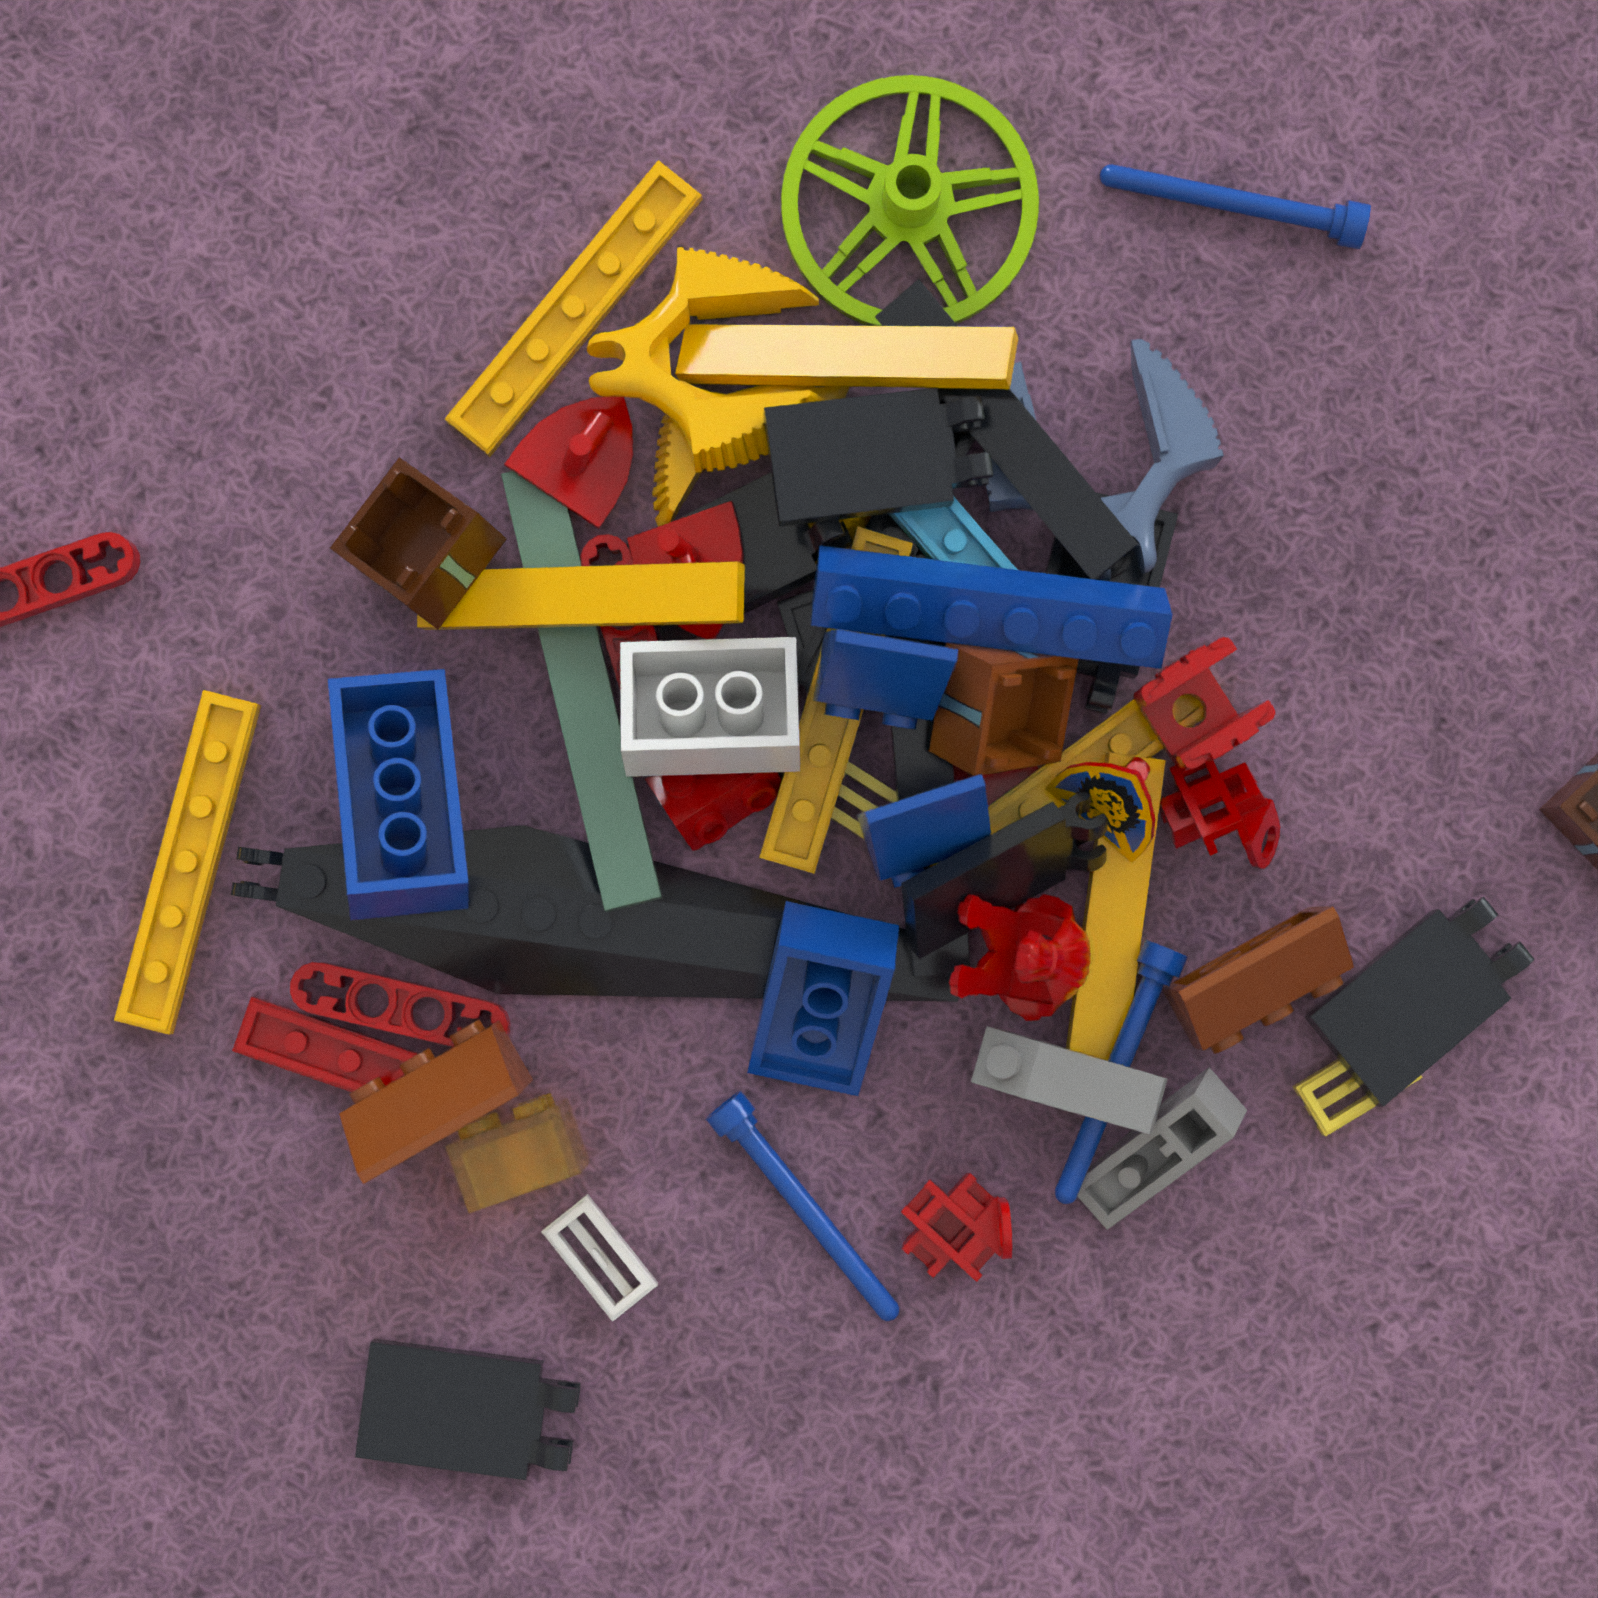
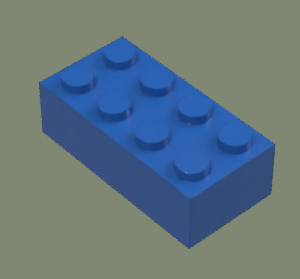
M445 669L328 679L350 920L468 909L469 882Z

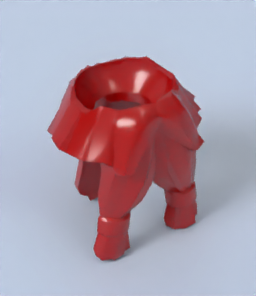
M1043 894L1039 898H1028L1026 903L1016 906L1013 911L1005 907L992 906L991 903L983 901L975 895H967L963 902H959V922L970 929H980L989 951L977 962L975 968L966 965L955 966L949 980L952 995L961 999L969 995H999L1011 1012L1023 1017L1025 1021H1037L1042 1017L1052 1016L1061 1005L1078 993L1079 988L1084 985L1091 964L1090 941L1086 932L1077 924L1072 905L1060 900L1059 897ZM1043 936L1052 938V940L1045 939Z

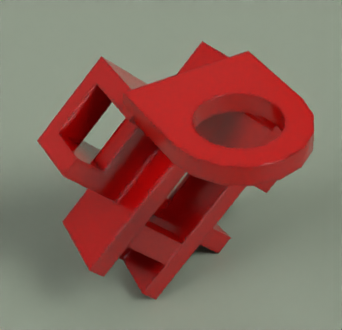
M1207 760L1197 768L1190 770L1178 768L1176 765L1169 768L1178 792L1162 798L1159 808L1163 823H1168L1171 829L1175 848L1177 849L1201 838L1211 856L1218 853L1214 840L1236 831L1252 867L1265 869L1272 861L1278 847L1280 820L1274 801L1263 796L1257 785L1258 782L1246 762L1219 773L1214 761L1208 762ZM1204 768L1206 769L1207 775L1186 783L1184 777ZM1218 802H1223L1225 807L1202 816L1200 810ZM1268 830L1267 842L1263 852L1261 853L1263 839Z
M966 1173L947 1194L930 1179L910 1203L901 1210V1213L916 1226V1229L903 1242L902 1250L908 1255L912 1252L927 1266V1273L933 1278L952 1259L977 1282L983 1276L979 1270L994 1253L1000 1256L1001 1259L1012 1258V1225L1009 1203L1005 1197L991 1196L976 1182L977 1179L971 1173ZM932 1196H934L933 1199L922 1209V1207L932 1198ZM974 1232V1235H973V1236L964 1244V1246L958 1251V1249L960 1248V1246H961V1245L970 1237V1235Z

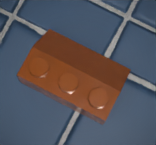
M1333 906L1307 907L1171 982L1170 987L1164 986L1162 991L1193 1047L1202 1051L1210 1047L1213 1054H1217L1242 1041L1244 1037L1240 1030L1260 1020L1263 1026H1268L1291 1014L1294 1009L1290 1003L1310 992L1313 999H1316L1337 989L1344 984L1340 975L1354 968V964L1340 918Z
M478 1019L449 1036L454 1044L452 1048L436 1057L428 1048L400 1064L399 1066L404 1075L384 1085L379 1076L349 1093L354 1104L343 1110L339 1115L354 1166L362 1184L367 1183L519 1096L533 1081L500 1021L484 1028L482 1022Z

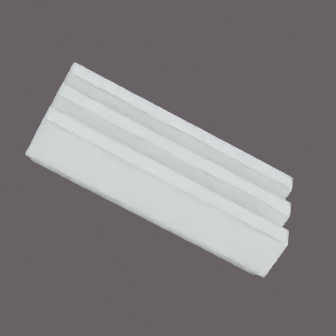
M588 1194L541 1231L612 1322L658 1286L656 1279ZM583 1212L641 1283L636 1288L630 1285L577 1218ZM566 1226L571 1229L624 1296L620 1301L615 1303L560 1233L562 1229Z

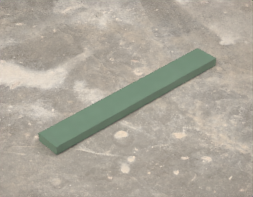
M513 471L501 473L523 568L581 566L569 509ZM597 626L538 628L604 910L611 912L663 899L633 776L626 777L621 754V724Z

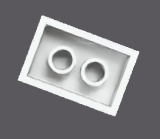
M796 637L620 642L621 754L626 777L800 771Z

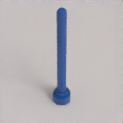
M1113 164L1104 166L1100 172V181L1106 187L1327 231L1328 238L1337 239L1336 245L1360 249L1362 246L1371 212L1370 204L1347 200L1345 205L1335 203L1332 209Z
M1145 939L1136 960L1141 962L1138 974L1142 975V979L1108 1061L1131 1067L1163 986L1167 985L1170 987L1174 976L1180 978L1188 958L1187 956ZM1084 1117L1055 1188V1197L1060 1203L1071 1204L1076 1200L1107 1122Z
M741 1090L732 1095L710 1113L705 1120L719 1137L726 1135L731 1143L736 1140L740 1143L877 1315L884 1321L894 1320L899 1314L898 1303L755 1127L758 1120L752 1114L755 1110L752 1103Z

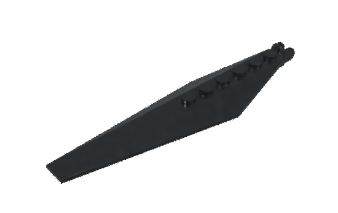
M524 825L463 831L469 882L468 909L350 920L343 843L286 848L284 853L238 847L236 859L242 860L245 864L282 866L279 887H265L256 882L240 881L239 883L233 882L231 895L275 901L276 906L491 992L518 995L763 999L785 902L788 901L844 913L654 861L663 899L606 912L589 843ZM899 927L895 971L886 1001L958 1002L959 997L952 995L950 991L949 980L951 974L914 977L912 975L910 946L907 943L906 929Z

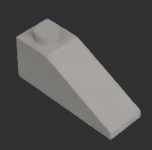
M986 1026L971 1082L1020 1098L1152 1135L1168 1078L1014 1032Z
M1208 1067L1160 1105L1152 1135L1131 1130L1089 1167L1078 1193V1198L1108 1230L1234 1138L1247 1109Z

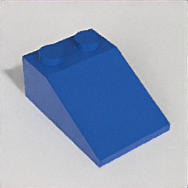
M840 629L824 632L813 701L826 703L825 715L859 720L860 710L865 709L883 712L882 724L916 730L918 718L933 720L957 662L959 650Z
M982 774L857 814L877 879L882 881L891 878L894 888L900 887L902 882L924 871L925 866L943 861L991 835L986 786Z
M786 901L774 947L747 1073L859 1096L895 971L899 925Z

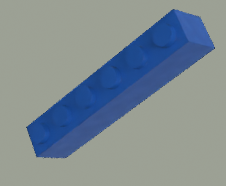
M819 546L812 598L811 626L1162 669L1173 614L1165 588Z

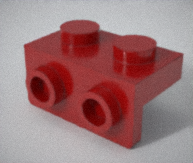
M777 772L649 776L645 779L671 821L693 851L719 840L726 834L728 829L752 813L762 811L770 806L778 795L782 781Z

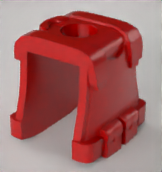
M1227 637L1219 638L1207 645V647L1203 645L1189 651L1188 654L1179 658L1178 661L1165 666L1163 670L1154 675L1156 679L1143 685L1133 695L1146 721L1178 768L1194 769L1205 763L1206 760L1211 762L1218 757L1224 756L1225 753L1234 749V747L1248 741L1250 737L1259 732V727L1264 726L1275 717L1276 712L1270 700H1266L1237 714L1213 676L1209 667L1237 650L1234 643ZM1182 695H1191L1202 704L1203 718L1193 728L1181 726L1173 716V705L1177 698Z

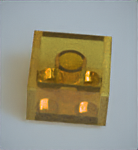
M549 1092L519 1103V1106L512 1108L514 1117L500 1121L498 1113L493 1112L457 1130L459 1137L445 1147L468 1213L583 1172L590 1163V1159L568 1098L554 1102L552 1094Z

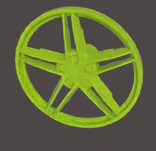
M917 75L892 76L873 80L848 90L826 105L810 121L797 140L786 166L781 192L783 230L791 256L809 286L832 308L846 317L867 326H882L875 318L882 309L867 305L845 292L901 241H906L910 244L930 279L946 301L948 307L943 309L956 324H959L980 313L996 301L1016 278L1032 246L1039 214V193L1034 166L1020 135L1007 118L986 99L963 86L943 79ZM909 94L905 115L902 116L894 161L891 165H885L844 147L840 150L818 141L836 120L855 107L884 96ZM919 94L930 95L925 156L921 154H908ZM941 98L966 108L983 120L1005 145L1015 168L990 170V167L946 173L940 172L937 162L941 121H939ZM810 153L872 179L868 189L866 190L833 171L830 172L807 160ZM803 169L867 203L870 207L868 214L838 247L839 251L822 270L807 247L799 220L798 193ZM1018 181L1020 183V189L999 194L992 193L957 202L954 200L953 190ZM1022 199L1020 226L1013 248L999 271L986 285L976 291L966 269L967 263L952 234L947 219L950 215ZM875 230L884 241L859 263L857 268L838 286L835 285L830 279ZM935 239L938 240L966 299L957 302L942 273L925 247L926 244Z

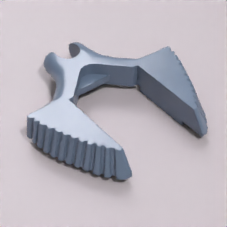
M1135 339L1130 342L1131 369L1154 464L1136 491L1102 497L1101 500L1139 544L1133 551L1137 557L1141 573L1145 574L1151 571L1157 562L1154 523L1162 504L1179 481L1197 472L1215 468L1224 454L1223 450L1218 449L1221 442L1220 439H1216L1218 432L1216 428L1212 427L1214 421L1212 417L1208 418L1207 414L1209 411L1206 407H1202L1203 402L1201 399L1195 398V391L1192 388L1188 389L1187 381L1180 379L1181 374L1177 369L1173 371L1171 368L1172 363L1168 358L1164 360L1161 358L1162 353L1159 350L1151 351L1149 349L1150 343L1142 339ZM1021 362L1014 363L1010 390L1036 420ZM991 459L994 476L989 478V484L986 485L989 511L995 512L1006 509L1033 510ZM1109 569L1098 579L1110 581L1111 570Z

